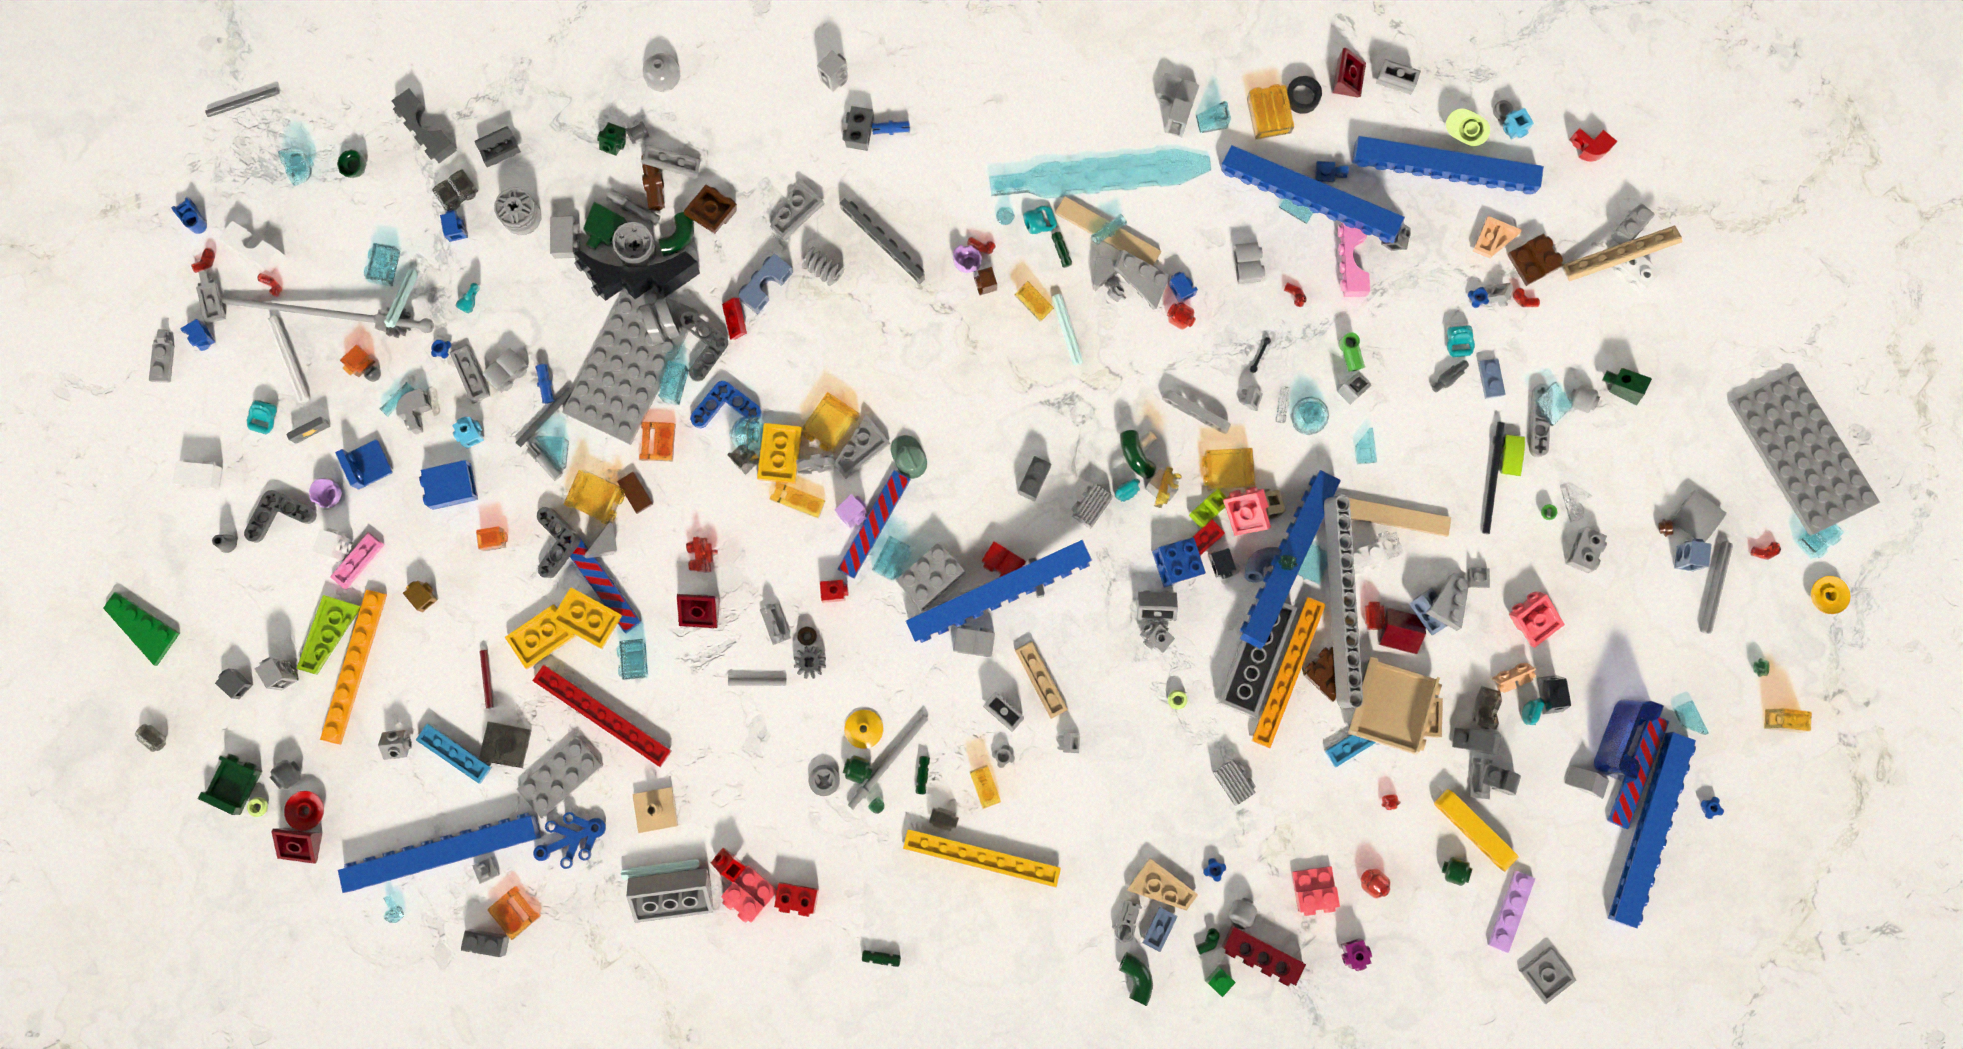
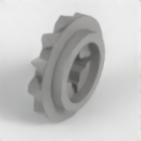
M820 765L811 771L808 782L810 789L816 795L830 796L838 789L840 777L835 768L829 765ZM818 774L823 777L830 774L828 782L831 786L824 784L818 787L821 782Z

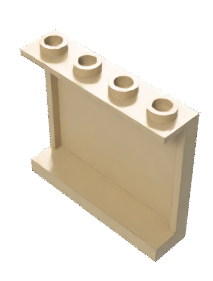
M1370 657L1362 682L1363 703L1354 710L1348 734L1415 755L1420 750L1424 751L1427 740L1423 738L1425 732H1429L1432 723L1429 720L1430 713L1434 714L1437 705L1434 702L1435 695L1440 694L1442 684L1439 683L1440 677L1434 679L1378 662L1377 658Z

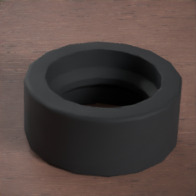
M1299 76L1293 79L1285 94L1286 103L1292 111L1299 114H1307L1318 106L1322 97V88L1313 77ZM1297 86L1309 87L1314 93L1313 101L1309 104L1297 102L1293 97L1294 89Z

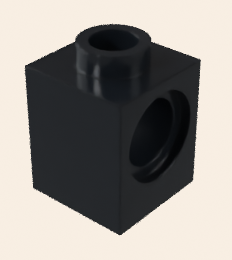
M1229 548L1211 553L1208 556L1216 578H1229L1237 570Z

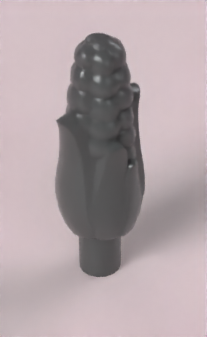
M1463 360L1456 364V366L1453 365L1450 369L1443 372L1439 376L1438 382L1432 387V390L1437 393L1442 388L1452 386L1459 377L1465 374L1464 371L1469 366L1468 361Z

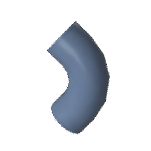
M1266 547L1256 551L1250 556L1246 564L1245 579L1254 583L1261 582L1264 579L1265 569L1272 566L1270 564L1275 554L1279 555L1281 550L1278 547Z

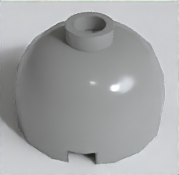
M658 53L650 56L644 62L643 78L652 90L664 92V90L673 89L679 83L681 77L679 66L671 56Z

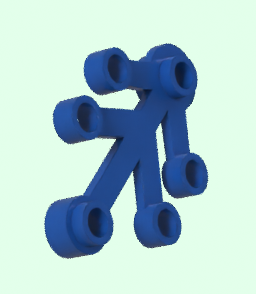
M573 812L565 813L563 821L566 824L574 823L585 828L578 832L558 825L556 821H548L545 824L547 832H556L567 837L548 846H537L533 851L534 858L538 861H545L552 852L570 845L566 856L560 861V866L563 869H569L573 866V858L581 839L588 836L585 847L579 851L578 856L583 861L589 860L596 838L601 837L606 831V824L602 819L593 818L588 821L577 817ZM569 814L573 816V820L571 822L567 821V816ZM550 823L555 825L553 830H550L548 827ZM594 824H597L599 827L596 832L592 829ZM540 849L544 851V855L542 857L538 855V851ZM583 851L588 852L587 858L582 857ZM565 859H568L570 861V865L568 867L564 865Z

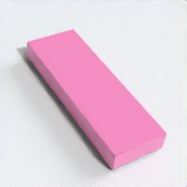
M367 532L330 578L344 589H347L384 544Z

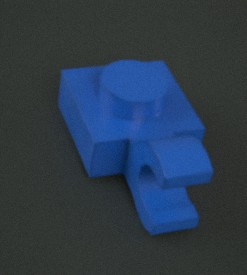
M1316 162L1315 180L1334 182L1335 177L1347 178V174H1349V166L1335 167V162Z

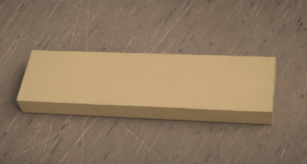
M1031 641L1015 649L1050 719L1067 711L1068 709L1033 642Z

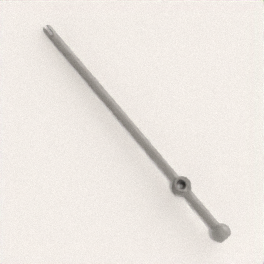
M223 297L221 299L222 303L228 305L375 323L374 328L377 330L386 331L387 329L384 321L389 311L378 309V313L375 315L232 297ZM428 318L421 321L398 319L395 325L418 328L423 333H430L434 329L433 321Z

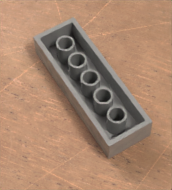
M1284 603L1271 633L1261 649L1243 640L1240 641L1217 704L1251 718L1257 717L1297 607Z

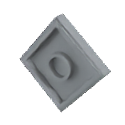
M1552 947L1547 948L1519 970L1543 1004L1549 1003L1577 981Z

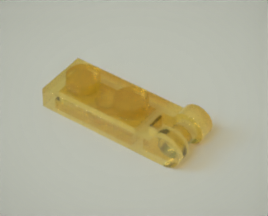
M776 482L774 486L776 489L774 494H771L769 500L819 519L826 502L825 500ZM783 491L787 492L785 499L780 497Z

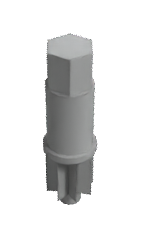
M529 442L526 445L528 447L526 451L554 481L563 475L536 443L532 444Z

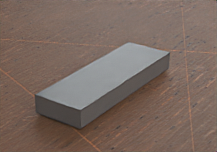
M647 144L642 159V164L696 179L701 162L700 159Z
M465 345L449 352L470 402L474 404L490 397L469 346Z

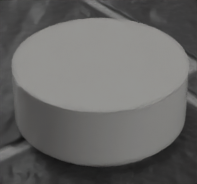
M1506 100L1497 102L1493 108V114L1499 120H1506V115L1513 111L1512 104Z

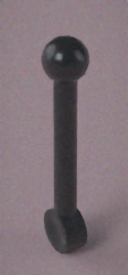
M1269 337L1264 338V344L1254 365L1250 367L1251 373L1257 372V365L1267 345L1271 343Z

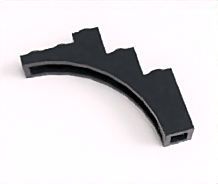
M580 249L573 253L576 268L586 273V276L592 282L591 289L593 293L605 301L621 290L626 295L630 294L634 299H637L651 288L663 297H667L700 274L698 261L686 251L664 262L640 267L614 266L589 257Z

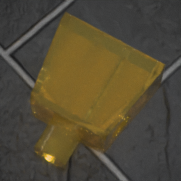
M1785 708L1765 709L1764 729L1796 733L1810 732L1812 713L1810 711ZM1777 716L1781 717L1780 723L1777 722Z

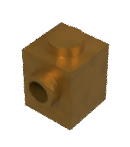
M413 581L406 587L407 590L403 592L413 607L420 612H424L438 600L432 593L434 591L427 582Z

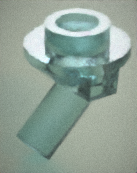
M1001 207L996 212V219L1002 225L1010 224L1015 218L1014 212L1010 207Z
M391 894L385 896L383 899L389 910L384 913L383 917L389 923H397L404 917L403 908L396 905Z

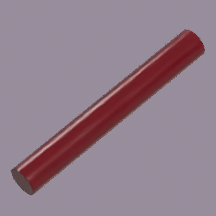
M481 650L479 653L485 707L489 709L494 708L488 652L487 650Z

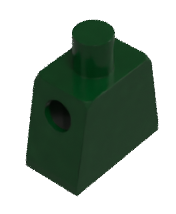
M594 201L583 228L586 234L590 236L586 246L593 250L597 249L600 242L611 246L615 231L619 226L628 222L624 217Z
M1621 368L1618 374L1607 370L1602 378V381L1612 385L1609 390L1610 393L1636 406L1645 395L1652 380L1648 376L1625 368Z

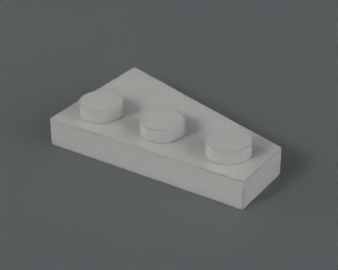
M800 178L796 181L794 190L789 193L785 205L780 208L770 225L771 229L783 241L825 204Z
M1125 250L1120 251L1114 269L1128 284H1131L1138 291L1140 297L1144 298L1153 310L1157 309L1170 275Z
M865 414L851 439L835 460V467L845 479L890 444L867 414Z
M1455 573L1451 574L1426 614L1456 631L1462 629L1469 581Z

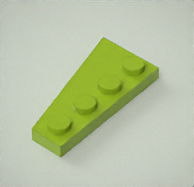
M323 595L296 669L318 675L360 611L361 606Z

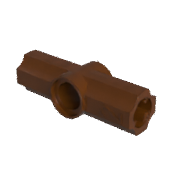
M642 164L644 173L642 181L647 194L649 210L660 211L665 208L662 173L660 168Z

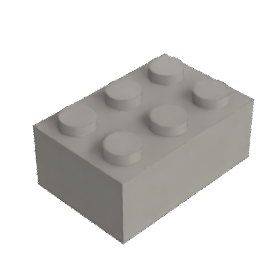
M938 542L898 577L896 583L918 608L923 611L963 576L965 570Z

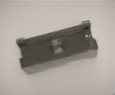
M743 444L738 446L732 453L729 452L727 456L746 475L759 463V458L753 450L746 451L740 455V451L745 447Z

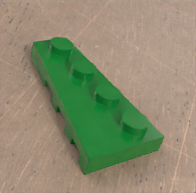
M117 592L112 594L103 607L154 666H158L180 634Z

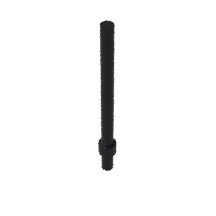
M1497 422L1496 434L1493 436L1492 441L1494 449L1482 534L1487 535L1490 534L1501 448L1504 446L1505 437H1503L1505 422Z

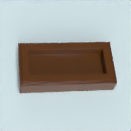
M634 472L617 481L636 514L653 505Z

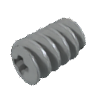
M811 247L804 257L802 267L808 269L810 273H814L815 277H820L821 281H827L828 286L833 285L840 279L845 268L842 267L838 270L839 263L832 266L833 259L826 262L827 255L825 254L820 258L821 251L813 253L815 247Z

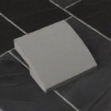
M1694 490L1683 502V506L1673 516L1671 521L1694 539H1703L1705 543L1727 513Z

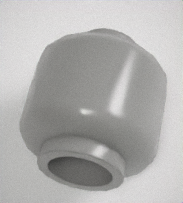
M1581 385L1577 390L1573 389L1569 399L1572 400L1573 408L1589 413L1591 410H1595L1600 396H1598L1597 390Z
M1242 898V900H1235L1228 915L1233 926L1239 929H1246V927L1253 925L1258 911L1253 905V901Z

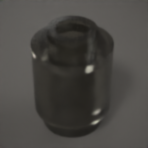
M143 724L135 732L137 741L151 752L160 751L166 745V736L152 725Z
M933 807L929 823L933 824L934 827L951 831L952 828L956 829L959 817H956L957 812Z

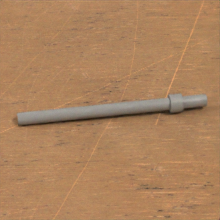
M922 714L863 787L860 786L858 788L857 794L848 804L852 810L855 809L863 798L865 799L870 794V789L928 721L924 714Z

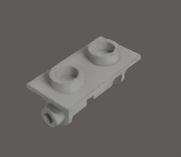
M778 602L765 605L764 608L759 609L773 645L791 639Z
M1484 758L1472 759L1470 797L1490 799L1491 786L1480 783V778L1484 765H1492L1493 760Z

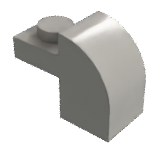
M419 388L404 394L397 403V416L404 420L407 430L416 435L423 432L418 414L432 410L427 393Z

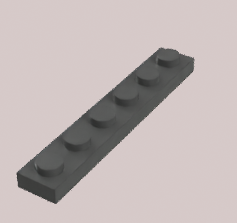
M844 198L840 202L841 210L917 283L921 284L925 280L923 268L919 264L914 265L910 261L911 257L905 251L901 252L894 240L891 238L888 240L884 236V231L879 226L875 227L871 224L872 220L865 213L862 215L853 201L848 202Z

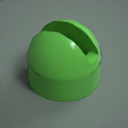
M1551 504L1545 505L1541 510V515L1545 520L1555 519L1558 513L1557 508ZM1547 509H1551L1550 517H1547Z

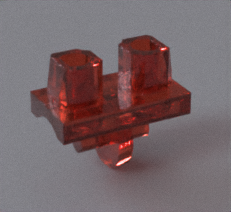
M693 537V541L686 543L687 552L690 554L695 553V560L688 562L689 570L704 573L711 572L710 563L714 562L713 556L718 555V550H712V544L708 543L707 538Z

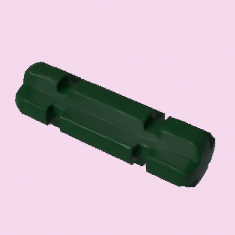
M1061 232L1053 233L1051 238L1053 243H1055L1062 267L1067 268L1072 265V260L1068 257L1069 252Z
M928 756L919 757L920 767H918L917 773L918 785H916V794H926L927 787H925V784H927L928 765L930 763V757Z
M863 950L862 962L870 963V961H873V964L886 966L891 964L893 967H899L901 956L895 954L890 956L889 953L875 951L871 953L869 950Z

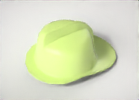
M1457 109L1447 118L1446 129L1448 133L1467 145L1479 146L1489 137L1490 126L1488 122L1470 110Z

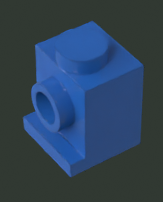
M451 210L440 215L443 234L449 242L468 238L463 230L465 228L462 217L457 215V211Z
M1177 272L1171 276L1169 287L1179 304L1196 295L1197 287L1192 288L1193 283L1189 277L1185 276L1184 272Z
M198 319L180 328L183 333L188 335L187 340L193 347H198L200 351L209 349L215 343L205 323Z

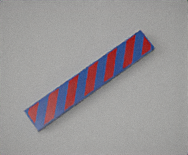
M895 470L892 472L840 563L838 571L855 579L911 479Z
M580 537V543L570 558L603 604L622 615L618 625L626 634L642 622L596 558L584 557L589 548Z
M1649 713L1609 815L1608 822L1624 829L1629 828L1670 721Z

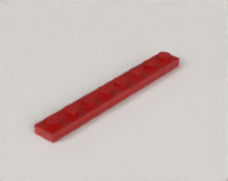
M546 665L541 667L532 680L657 766L662 767L672 750Z

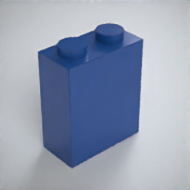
M467 460L420 470L421 476H419L420 485L424 487L425 493L423 494V502L428 508L435 510L478 500L472 465Z

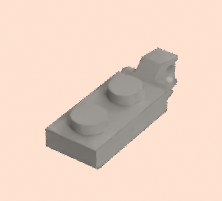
M206 270L198 272L201 282L198 283L196 289L204 322L209 324L226 319L216 280L212 279L211 273Z
M158 329L157 340H154L152 344L149 381L170 383L175 346H173L170 340V332Z

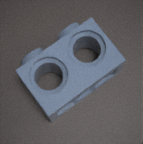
M1695 538L1692 541H1685L1684 544L1678 545L1674 569L1694 572L1709 567L1711 544L1704 543L1705 540Z
M1433 587L1409 603L1431 635L1447 627L1444 623L1426 614L1427 610L1433 605L1434 599L1438 596Z

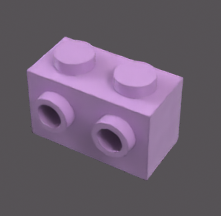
M850 494L835 509V512L852 529L856 524L860 525L866 519L865 515L867 512L865 508L867 506L858 495L854 497Z

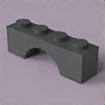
M410 88L391 100L395 106L393 108L394 112L399 118L403 116L406 120L403 124L410 132L414 131L416 133L414 138L420 146L425 145L427 148L425 153L431 160L435 158L438 163H441L457 151L441 130L427 131L421 127V116L425 108Z

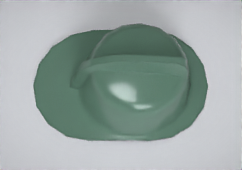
M908 435L899 436L893 441L891 455L900 473L911 479L923 475L927 469V459L919 442L914 437Z

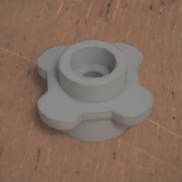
M1107 285L1109 288L1107 294L1111 299L1119 302L1121 298L1126 299V296L1123 294L1124 290L1119 285Z
M1003 745L998 751L994 750L992 752V757L998 762L997 766L999 768H1004L1007 763H1012L1015 760V756L1011 755L1007 745Z

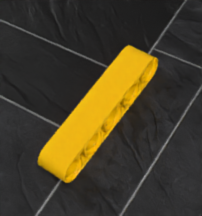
M1446 789L1434 802V805L1502 871L1506 872L1519 858L1450 789Z

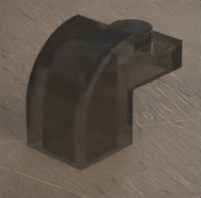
M1481 686L1475 700L1472 722H1476L1477 725L1484 729L1497 730L1499 725L1497 712L1502 703L1500 691Z

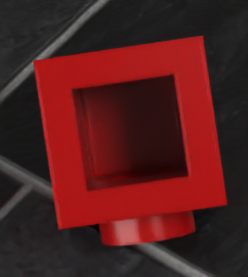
M843 580L820 581L822 603L846 601L845 596H849L848 584H844Z
M722 848L710 862L722 876L731 882H734L746 868L734 854L725 848Z

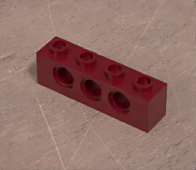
M1232 925L1221 946L1226 949L1225 954L1234 959L1236 956L1243 958L1242 963L1252 968L1254 965L1262 968L1260 972L1269 977L1272 974L1279 977L1278 981L1288 987L1290 984L1297 985L1306 966L1305 963ZM1247 942L1249 944V951L1241 953V944ZM1261 952H1266L1267 960L1260 963L1258 955ZM1280 961L1285 963V969L1282 972L1276 970V965Z

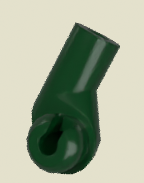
M1209 929L1205 942L1196 945L1199 955L1217 947L1220 938L1217 929Z

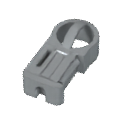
M1128 900L1124 902L1114 929V936L1119 942L1125 943L1133 939L1136 928L1134 924L1136 923L1139 909H1142L1141 905ZM1124 925L1119 938L1117 934L1118 928ZM1129 927L1131 929V936L1128 940H1123L1126 929Z

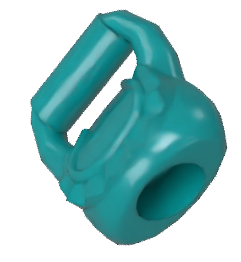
M1040 206L1034 210H1028L1023 215L1025 226L1030 234L1052 231L1057 226V220L1052 208L1049 206ZM1041 211H1045L1051 226H1046Z
M472 283L468 292L463 294L455 306L468 314L471 313L475 307V296L480 290V286Z
M1470 325L1449 327L1447 330V350L1452 357L1471 356L1475 348L1472 327ZM1469 344L1470 349L1452 350V346Z
M254 400L249 408V414L246 419L249 430L265 435L270 433L274 427L277 407L267 402ZM255 418L256 420L268 422V427L252 423L251 421Z
M1132 479L1122 483L1115 490V498L1121 502L1133 498L1140 491L1138 487L1140 480Z
M1542 698L1530 700L1524 705L1521 714L1524 724L1536 725L1544 707Z

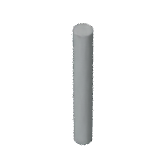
M728 678V686H787V678Z

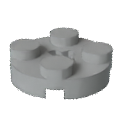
M821 454L811 455L808 460H796L797 471L799 474H812L813 471H818V473L830 471L835 467L834 456L822 457Z

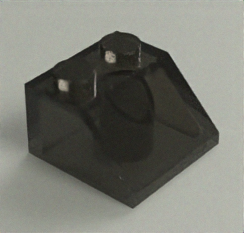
M488 721L479 760L523 768L532 730Z

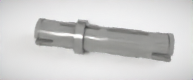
M612 188L607 193L606 199L620 206V209L633 213L653 226L659 223L660 215L634 202L628 195L624 196Z

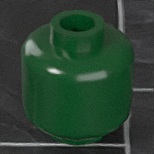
M853 755L850 759L847 758L842 773L845 774L847 780L862 784L865 779H870L873 768L869 767L870 761L868 759Z
M1451 857L1449 862L1444 861L1441 873L1445 874L1447 882L1463 886L1465 882L1469 883L1473 868L1470 867L1468 861Z

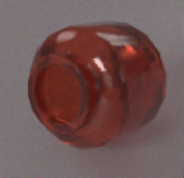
M1183 302L1173 303L1167 312L1168 322L1184 330L1194 324L1196 320L1194 317L1195 311Z
M1368 869L1362 874L1360 879L1361 888L1371 897L1378 899L1389 894L1390 879L1379 869Z

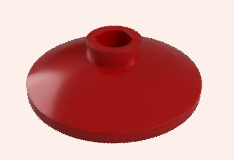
M300 791L293 794L287 800L284 807L286 822L292 828L300 831L316 827L324 815L323 801L317 794L311 791ZM306 807L310 810L308 814L304 812Z

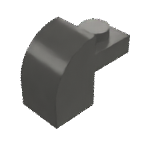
M1455 728L1452 747L1499 755L1501 735L1475 729Z
M1485 764L1480 783L1491 786L1493 790L1515 796L1521 775L1510 770Z

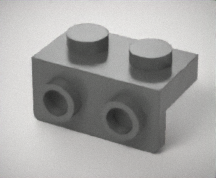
M508 126L474 141L487 168L521 152Z

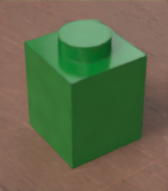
M1218 966L1205 980L1221 997H1224L1236 983Z

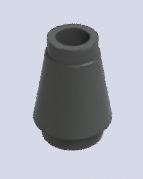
M230 534L215 535L212 538L213 545L223 553H230L237 546L236 538Z

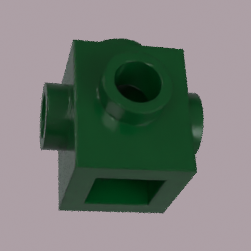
M608 122L597 137L599 150L617 156L619 151L623 150L626 145V128Z

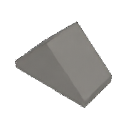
M1096 258L1093 290L1095 292L1118 274L1114 269L1117 260Z
M1358 372L1337 392L1351 405L1372 385Z
M609 522L585 553V558L614 555L617 552L613 524Z
M1571 766L1565 784L1603 799L1609 780L1599 773Z

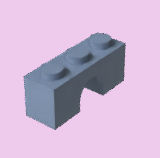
M775 253L771 257H767L763 262V267L759 271H755L751 276V281L747 285H743L739 290L738 297L740 301L758 315L770 301L768 296L762 291L763 285L766 282L774 281L782 286L792 275V267Z

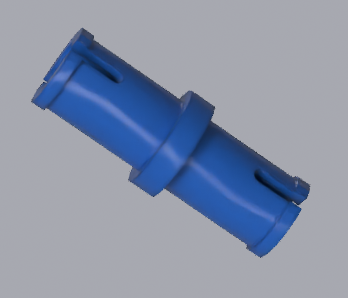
M889 120L888 122L872 123L873 135L910 133V127H904L909 126L910 122L909 120L898 122Z
M548 365L535 366L538 376L537 387L540 388L542 404L554 402L551 388L553 383L549 377Z

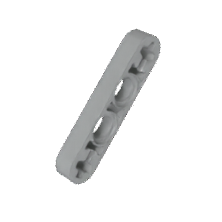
M1546 384L1537 385L1532 390L1529 451L1532 456L1537 458L1546 455L1549 451L1552 392ZM1542 389V392L1546 394L1542 396V402L1537 403L1541 400V394L1538 391ZM1537 407L1545 409L1546 413L1544 416H1539L1536 413ZM1537 425L1544 427L1545 432L1543 435L1536 433L1535 427ZM1544 438V440L1540 441V447L1543 450L1539 453L1535 447L1539 445V439Z
M1166 390L1162 396V400L1221 433L1227 434L1231 427L1227 420L1171 390Z

